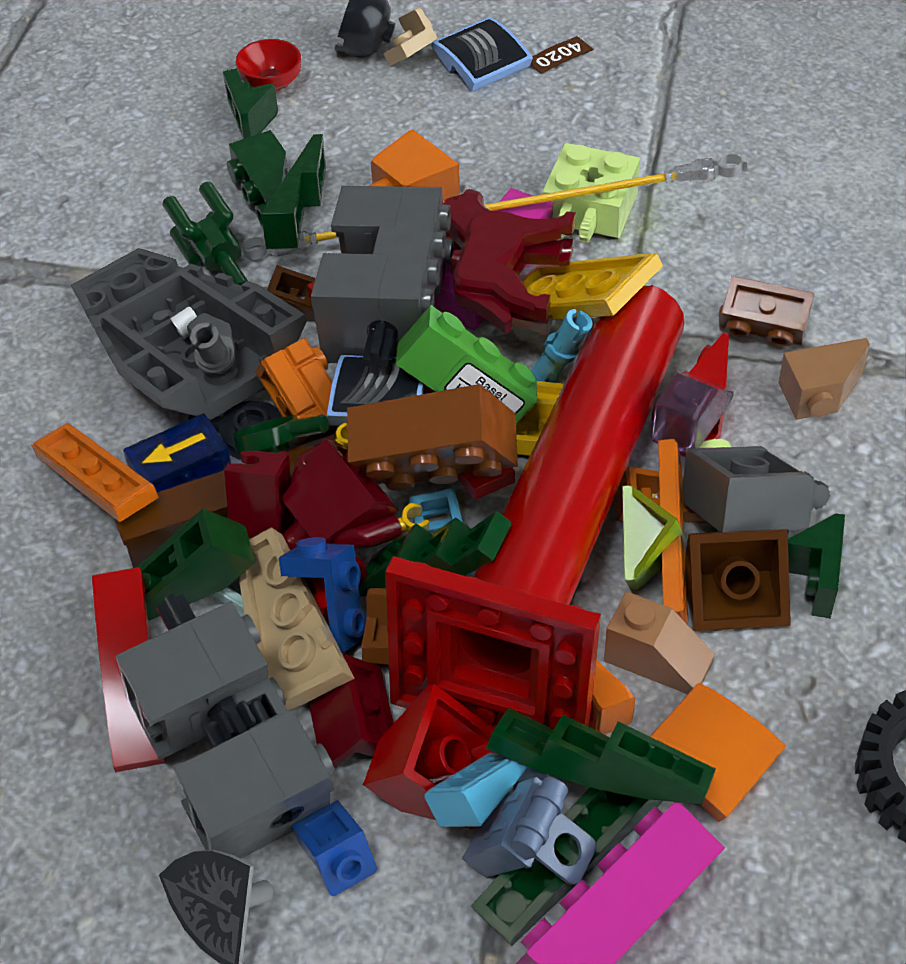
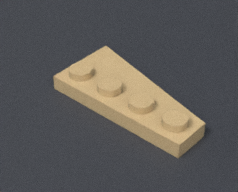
M270 528L249 540L255 563L238 578L244 614H248L252 618L261 638V642L256 645L268 665V678L274 677L286 701L284 706L288 711L355 678L304 577L281 576L279 557L289 552L290 549L283 535Z

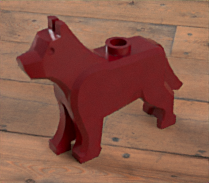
M472 189L465 190L461 195L445 199L443 204L450 205L451 226L450 230L446 231V234L453 238L462 249L454 250L451 261V273L453 274L454 294L457 305L481 315L504 334L512 331V327L535 330L537 334L549 335L553 316L549 315L551 295H531L525 288L519 275L525 264L559 265V267L570 264L573 254V239H561L562 234L573 235L576 225V212L566 211L563 216L556 218L533 219L509 212L492 211L484 205L483 195Z

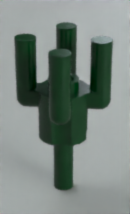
M207 181L199 187L200 194L212 211L206 215L205 219L198 223L191 221L175 196L166 197L162 205L175 224L170 230V236L188 264L197 266L204 264L207 270H214L218 273L232 276L234 283L238 285L248 281L236 263L241 257L242 250L239 246V241L229 228L233 220V213L213 183Z

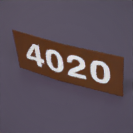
M576 36L532 56L533 59L530 65L542 74L594 49Z

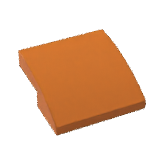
M700 682L690 690L650 735V737L716 768L707 794L700 805L718 822L730 815L786 748V745L753 716L728 698Z

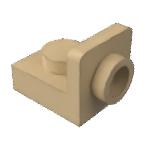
M420 7L399 18V22L405 32L392 39L394 47L383 53L390 66L408 58L438 39L433 31L431 21Z

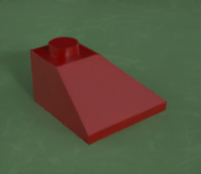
M428 685L379 739L363 786L401 812L436 820L424 795L438 783L486 754L495 753L486 749L494 728L437 685ZM469 826L465 828L474 829L478 828L479 826Z

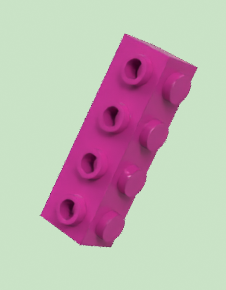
M674 802L664 813L655 806L633 828L640 838L628 850L619 842L596 865L604 874L591 887L582 879L559 902L566 910L559 920L552 926L543 918L523 938L521 943L528 951L516 964H615L713 862L725 847L680 802Z

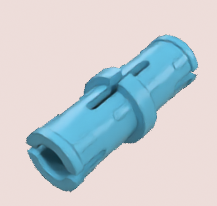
M576 309L569 310L559 329L548 336L544 342V346H546L544 352L531 369L536 381L545 382L551 373L547 382L555 383L564 366L573 362L579 353V350H577L578 345L593 325L588 314L580 310L574 321H572L577 312Z

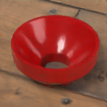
M263 39L243 47L238 52L235 63L243 82L248 81L253 88L274 84L275 91L277 92L281 88H286L299 75L302 59L299 49L292 43L280 39Z

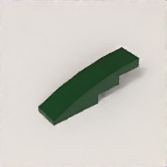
M495 511L473 528H469L455 517L436 532L430 534L416 523L371 557L366 566V578L359 584L360 597L367 596V591L370 588L386 589L385 571L393 556L413 562L425 563L434 568L466 576L494 560L512 522Z
M511 708L507 709L493 730L486 749L545 774L594 789L650 800L702 804L716 771V768L619 721L611 736L608 737L565 715L561 716L553 730Z

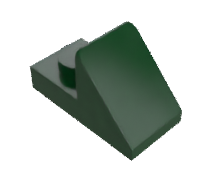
M237 68L223 71L227 101L242 138L245 139L260 134L278 114L274 84L251 88L248 81L242 82Z
M835 513L788 539L789 573L807 576L804 595L813 596L811 616L831 619L839 585L845 514Z

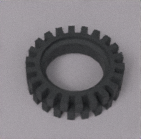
M906 690L895 695L893 704L885 700L879 705L877 714L872 713L857 752L855 774H859L856 783L859 794L868 793L864 805L871 814L881 809L882 813L878 823L885 830H888L896 822L901 826L897 838L906 843V785L900 779L893 760V750L898 743L906 738Z

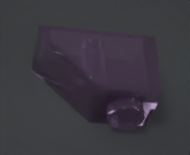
M677 373L656 402L652 439L656 441L675 439V442L678 443L679 451L686 453L687 448H700L733 399L734 391L695 375Z

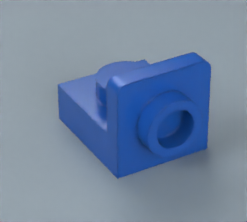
M338 800L291 825L298 843L318 868L324 886L331 896L338 895L376 873L377 866L363 830Z

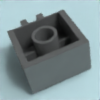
M762 446L687 448L682 484L683 504L694 511L698 518L710 523L718 532L786 528L787 534H789V530L809 528L811 510L813 508L816 510L818 508L822 509L824 505L826 506L831 496L828 489L829 486L822 481L818 482L817 480L814 481V477L809 473L799 471Z

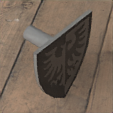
M218 850L194 851L175 859L159 874L170 906L184 930L201 950L220 964H243L249 908L271 901L274 894L273 887L267 880L252 884L254 865L235 855Z

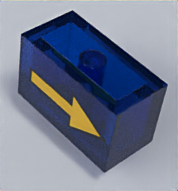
M205 413L123 449L127 466L152 483L156 492L224 471L226 466L231 464L227 445Z

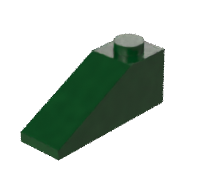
M202 508L137 567L141 568L144 578L148 621L160 616L156 607L164 603V598L168 595L174 594L177 597L183 594L188 604H191L224 590L255 563L246 527Z

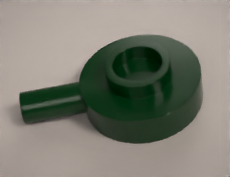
M323 414L298 419L295 415L284 416L240 429L232 434V438L238 454L244 451L278 453L289 448V441L299 437L327 432L329 422Z

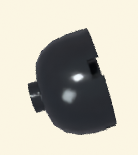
M349 0L338 33V37L344 39L343 45L337 43L335 51L353 57H367L377 52L382 42L390 43L396 23L390 21L391 7L388 0Z

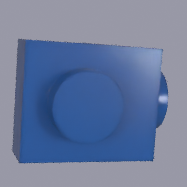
M320 537L299 540L296 543V548L279 557L281 576L324 578L330 630L341 652L344 653L363 639L366 626V615L363 609H361L359 593L361 571L355 559L354 545L326 544V539Z

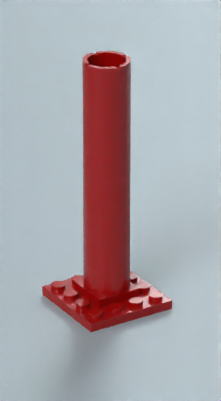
M644 285L615 315L596 317L502 513L512 524L492 562L475 570L473 576H463L431 567L425 563L413 562L393 556L385 571L391 704L408 708L428 685L435 684L494 729L508 708L553 730L562 715L589 727L601 614L569 604L684 330L683 311L677 301L663 289L653 285Z

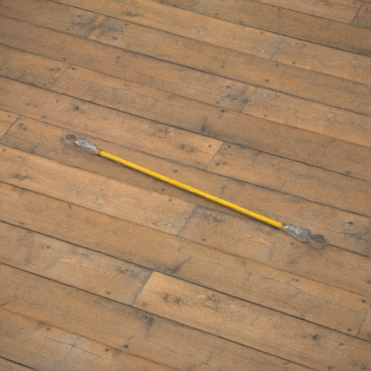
M726 154L718 160H713L712 158L696 159L690 164L675 166L671 170L664 171L663 174L484 205L492 211L659 182H672L676 184L695 182L700 184L710 182L718 175L727 178L738 176L742 171H748L745 155ZM731 163L738 164L737 166L731 168L722 167L723 165ZM301 231L298 248L266 249L265 239L261 236H253L246 239L243 243L238 242L242 250L240 258L246 257L255 260L265 256L266 253H271L274 256L288 255L292 251L307 249L312 244H318V241L339 237H336V232L332 231L322 233ZM262 245L256 250H248L253 246Z

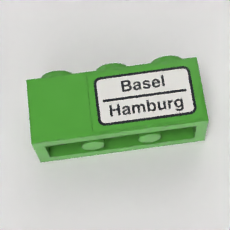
M430 305L398 342L396 365L435 392L481 384L515 412L516 424L537 402V382L532 371L520 362L513 363L505 358L490 340L484 337L477 338L464 328L462 322L449 312L442 313Z

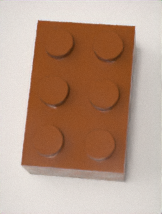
M481 384L347 408L348 463L365 472L367 477L375 478L382 482L390 490H410L415 487V483L430 481L435 484H449L456 482L461 473L473 472V475L478 477H494L500 475L502 469L518 467L515 412Z

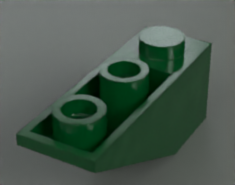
M271 130L230 143L231 160L227 161V169L232 181L240 183L244 199L248 205L253 204L255 206L257 218L262 227L261 214L288 174L286 151Z

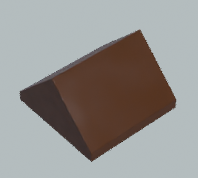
M786 528L688 534L685 569L687 602L693 631L791 625L788 536Z

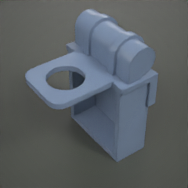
M533 777L519 782L515 791L505 795L482 826L478 827L462 860L487 878L523 867L530 868L534 859H536L565 883L574 885L581 881L593 857L596 845L594 839L561 813L564 808L563 801L568 794L567 786L560 780L552 777H545L543 781ZM560 834L570 835L578 845V859L571 866L562 864L555 855L554 843Z

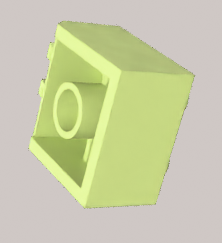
M565 143L542 194L639 178L640 157L589 148L584 145ZM638 186L550 201L553 202L552 218L563 216L566 211L576 212L575 229L579 230V239L582 242L588 243L593 233L620 238L637 197Z

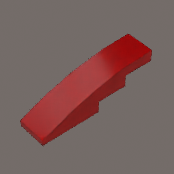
M136 567L92 575L100 670L114 771L116 773L166 763V758L158 759L126 697L116 660V655L152 639L151 627L147 618L144 578L141 568Z

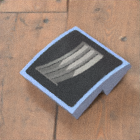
M491 17L435 40L431 44V47L449 73L457 71L471 92L529 67L533 59L518 38L504 25Z
M341 355L335 370L328 403L327 419L329 425L340 426L343 423H347V408L425 394L427 385L397 366L396 357H390L389 366H382V371L375 373L372 372L371 366H363V356Z

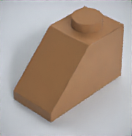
M867 338L785 352L783 354L778 383L796 420L814 416L821 417L839 411L863 374L870 345Z
M627 591L606 628L604 662L686 694L697 683H703L714 660L715 654L672 608Z

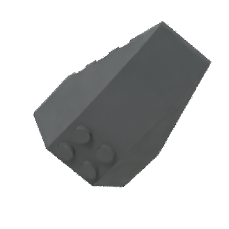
M141 248L71 284L73 292L114 367L121 376L162 408L210 420L224 414L231 407L265 389L255 373L260 362L297 342L307 322L304 313L258 284L246 281L244 284L238 285L234 283L232 276L218 273L212 277L204 274L200 266L189 264L183 268L178 266L174 258ZM191 307L197 316L206 313L229 323L235 342V361L228 371L217 375H211L201 370L194 359L196 347L193 346L190 336L183 339L170 318L185 308Z

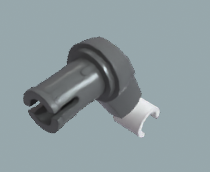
M191 307L185 308L170 318L183 339L190 336L193 346L196 347L194 359L201 370L211 375H217L228 371L235 361V342L229 323L206 313L197 316Z

